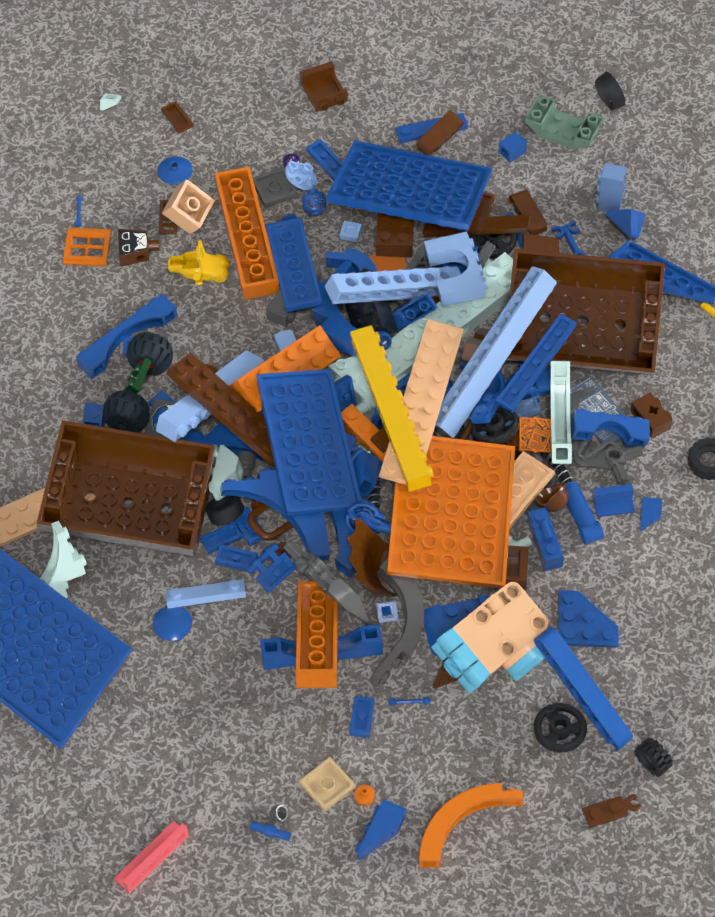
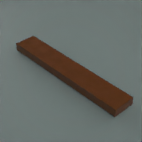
M530 215L474 217L468 231L425 223L422 234L424 237H440L467 232L468 235L529 232L532 219Z

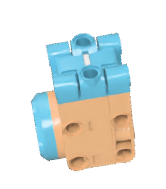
M510 582L487 598L483 604L452 629L441 635L431 648L442 661L448 658L443 664L444 668L453 678L457 679L462 675L458 681L471 694L472 691L483 684L487 678L502 666L517 682L542 662L545 657L535 645L534 639L547 629L548 619L518 583Z

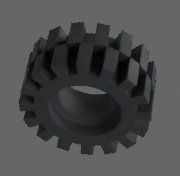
M648 737L635 748V756L653 776L659 777L673 765L671 755L667 754V749L664 750L662 744L659 745L657 740L654 741L653 738Z

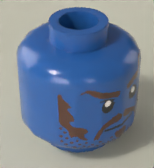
M318 188L309 189L307 194L302 196L303 210L309 213V215L322 214L323 210L327 208L325 194L318 192Z

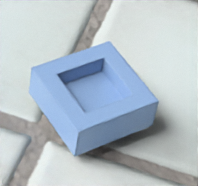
M344 221L340 232V239L358 242L362 224Z

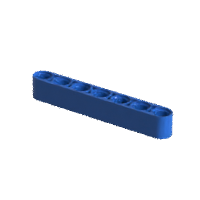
M549 626L534 639L535 645L608 744L611 743L616 748L614 749L615 751H619L633 738V734L558 631Z

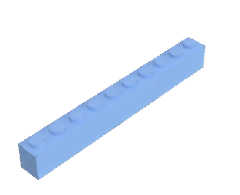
M531 267L443 399L435 428L441 434L454 438L459 432L461 426L469 417L471 411L479 402L481 396L552 292L557 282L545 270Z

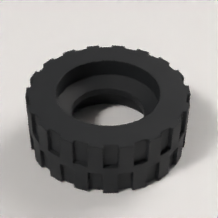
M715 438L699 439L690 448L688 466H690V470L693 471L695 476H699L701 479L715 480V466L708 467L700 461L703 453H715Z

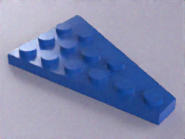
M628 240L608 257L665 263L664 293L711 304L715 302L714 285L631 240Z

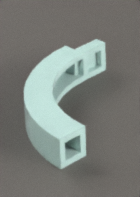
M551 361L550 413L552 464H572L570 361Z

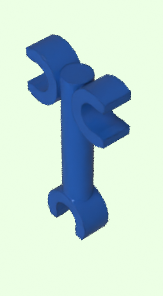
M570 221L568 226L552 227V233L560 232V234L555 235V238L560 240L565 236L573 254L586 255L585 252L579 250L572 236L580 233L579 228H571L576 226V221Z

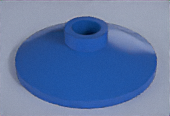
M179 156L164 159L157 169L159 178L163 182L173 185L180 184L186 179L188 180L193 172L192 164L187 159Z

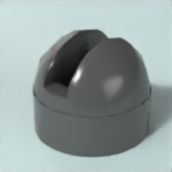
M283 804L275 805L270 811V816L275 821H285L288 817V809Z

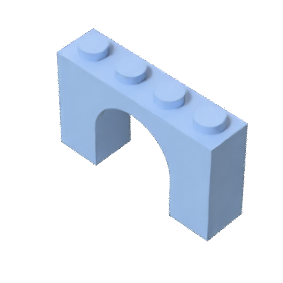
M467 232L424 241L429 267L449 262L461 263L467 267L466 271L459 276L436 281L442 307L486 297L485 289H488L486 278H482V266L477 264L479 262L477 251L473 252V249H475L472 238L469 239Z

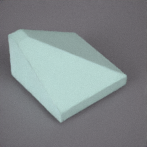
M105 93L100 99V110H105L118 104L122 96Z

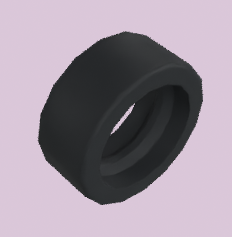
M225 496L218 501L215 498L210 500L205 510L212 524L225 525L239 518L244 512V506L239 496Z

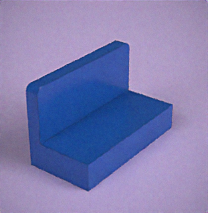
M632 484L594 488L593 501L596 516L603 517L634 513Z

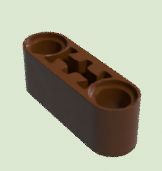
M452 110L448 111L418 140L416 146L426 155L436 152L463 126L464 121Z
M527 189L509 195V202L513 204L517 215L531 216L530 234L537 235L547 231V223Z

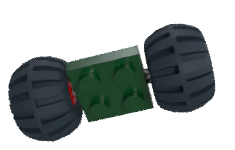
M153 332L139 333L132 338L127 346V359L131 367L134 368V371H131L127 379L129 383L125 386L124 390L111 394L103 406L104 420L112 429L138 433L149 421V405L138 392L146 375L157 376L162 374L169 368L173 360V350L169 341Z

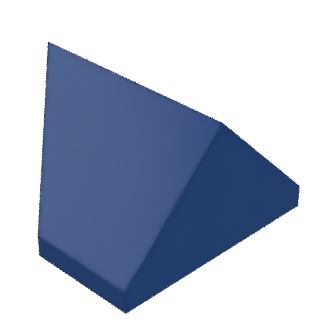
M633 209L606 212V215L628 237L633 239L639 237L645 213Z

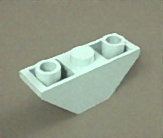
M224 445L219 447L216 464L212 472V481L209 482V491L213 493L216 501L225 497L220 494L221 483L229 479L242 481L244 473L239 457Z

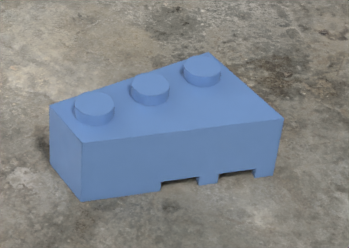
M605 163L604 169L599 171L598 193L596 197V203H599V210L612 211L621 209L626 190L625 184L627 179L625 178L627 167Z

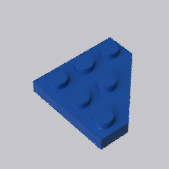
M558 591V633L568 646L618 648L619 627L579 591Z

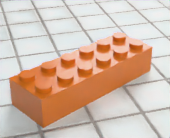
M319 325L236 380L230 387L253 406L258 413L263 409L256 382L257 374L322 370L341 357L321 325Z
M298 581L296 688H337L338 602L325 593L315 581Z

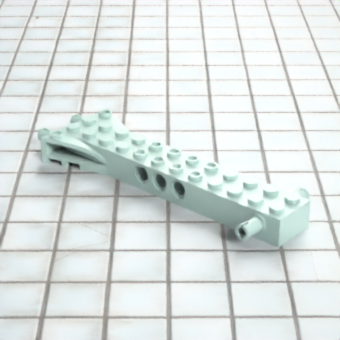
M504 252L494 261L491 259L487 260L482 269V278H486L488 289H485L486 297L444 307L439 302L436 304L438 306L436 310L408 325L392 337V344L385 350L386 357L384 358L386 361L389 360L392 368L391 376L395 375L397 382L412 371L427 319L463 328V338L509 302L513 258ZM357 356L339 359L335 363L328 365L334 382L345 375L352 377L356 402L358 403L355 407L362 414L367 412L373 417L376 405Z

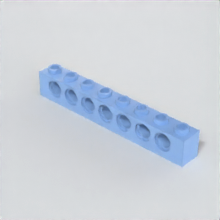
M448 266L426 269L415 268L411 270L368 271L364 273H336L331 275L325 288L332 304L413 299L427 292L431 297H439L436 281L461 275L458 267Z

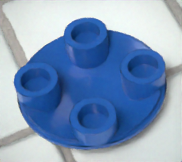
M166 606L160 609L153 618L154 632L157 636L167 641L177 642L182 640L192 628V617L183 607L167 608Z

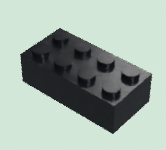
M363 268L359 273H364V272H368V271L375 272V271H372V270ZM389 300L345 303L350 323L355 328L360 329L372 325L374 332L385 331L391 337L398 333Z

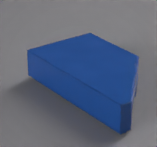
M643 497L640 531L645 530L646 527L661 518L662 499Z

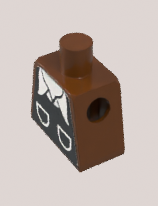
M118 229L120 266L150 261L149 251H160L159 240H148L146 230Z

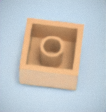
M186 179L176 186L162 214L187 233L192 234L200 229L215 200Z

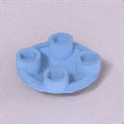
M290 161L287 164L285 175L294 186L302 190L316 187L318 180L310 163L303 164Z

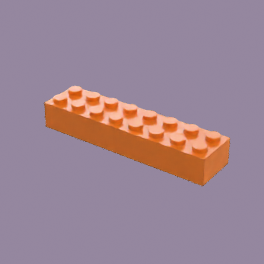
M250 167L214 173L216 189L243 299L248 300L276 294L279 290V280Z

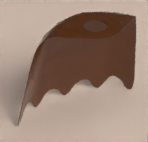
M355 518V532L348 536L347 539L352 549L349 560L357 572V580L373 593L396 597V593L388 591L382 585L377 574L380 566L388 558L389 544L375 534L362 520Z

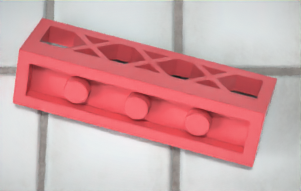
M173 821L114 877V880L124 890L131 893L189 837L187 827L183 823L179 826Z

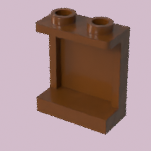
M332 61L299 72L300 83L315 112L325 111L329 107L340 106L348 101V92L342 88L335 75Z

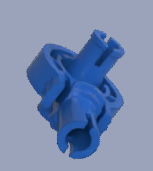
M358 500L349 505L345 518L346 524L352 532H355V518H359L375 534L382 531L390 535L391 522L384 520L385 514L379 512L373 503L367 500Z

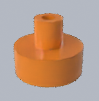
M369 785L357 787L354 792L356 803L360 806L371 805L375 800L374 789Z

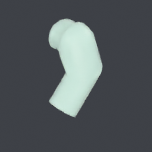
M509 535L508 545L528 547L532 545V542L528 536L516 541Z

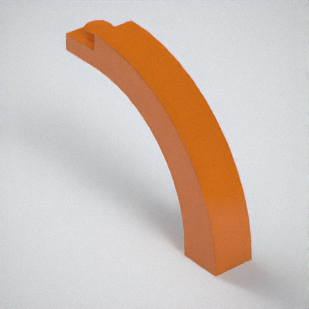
M493 783L471 788L449 800L434 815L425 830L420 847L419 868H440L444 842L451 830L463 818L488 807L523 806V791H518L517 789L502 791V783Z

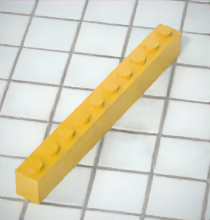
M372 325L351 331L350 336L354 351L408 491L411 492L432 485L431 477L434 476L430 465H426V453L419 447L421 446L419 435H415L413 432L415 431L414 422L408 419V416H410L408 407L402 404V401H404L401 390L396 388L398 383L395 375L391 376V364L389 360L386 361L384 358L386 357L384 347L379 345L381 341L378 332H374Z

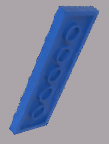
M301 217L266 225L286 312L323 304Z

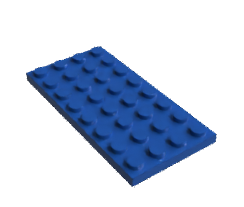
M331 369L257 374L256 382L286 516L347 510L353 502L361 500Z

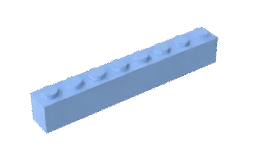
M246 350L215 374L230 386L265 360ZM187 394L159 416L156 431L175 442L180 437H184L189 430L196 428L202 420H206L211 413L192 396Z

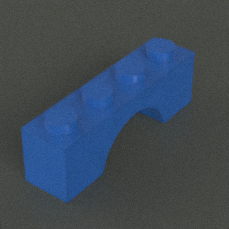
M576 409L570 418L571 439L589 441L595 432L608 430L616 433L623 440L625 446L628 447L640 445L644 449L650 440L649 420L642 419L641 417H627L622 414L612 415L605 412Z

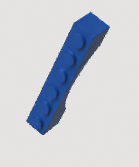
M163 294L153 298L143 308H139L135 314L124 319L116 328L109 330L101 339H97L86 350H82L76 356L78 366L91 379H94L107 369L108 361L113 351L122 342L123 337H129L136 332L148 328L164 327L177 317L176 306Z
M380 624L361 626L348 634L338 637L337 660L383 654ZM281 637L260 640L264 670L296 666V641Z

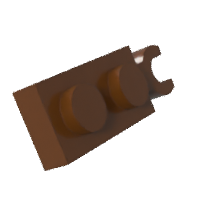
M636 794L629 795L624 801L621 796L582 808L589 829L627 817L629 814L627 810H639L640 804L632 805L630 803L637 798Z

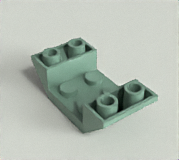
M540 94L525 118V122L538 137L573 150L589 146L604 121V117L590 112L587 113L584 119L556 110L555 100Z

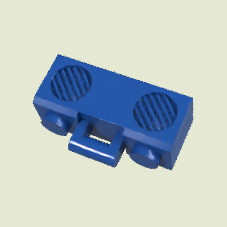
M547 508L528 511L527 523L544 571L563 567L564 556Z

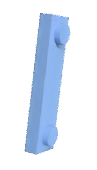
M232 580L180 589L174 588L165 591L167 608L246 597L244 580Z

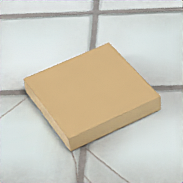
M331 757L298 781L299 785L324 812L356 788L355 783Z

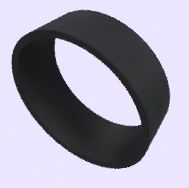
M607 71L595 80V86L600 98L610 110L625 106V97L620 85L612 74Z

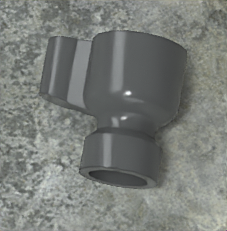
M241 451L237 456L244 469L243 481L245 478L252 477L251 471L255 468L256 455L249 451Z

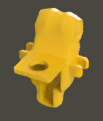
M198 240L196 251L185 252L180 256H171L168 260V270L170 272L179 273L187 279L195 280V285H202L203 280H213L221 283L229 275L228 258L221 254L212 255L206 253L201 240Z

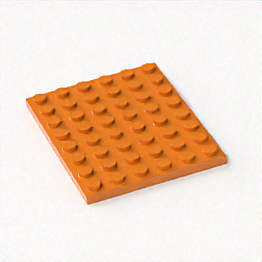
M432 436L426 455V465L431 466L434 475L431 477L432 485L409 492L407 485L395 482L386 575L501 589L506 585L515 446Z

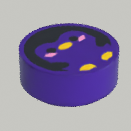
M293 153L285 155L283 157V167L286 168L290 161L300 163V157Z

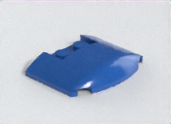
M478 595L476 599L442 606L437 604L425 609L423 624L431 654L436 655L431 646L437 642L436 640L441 635L452 629L483 604L491 595Z

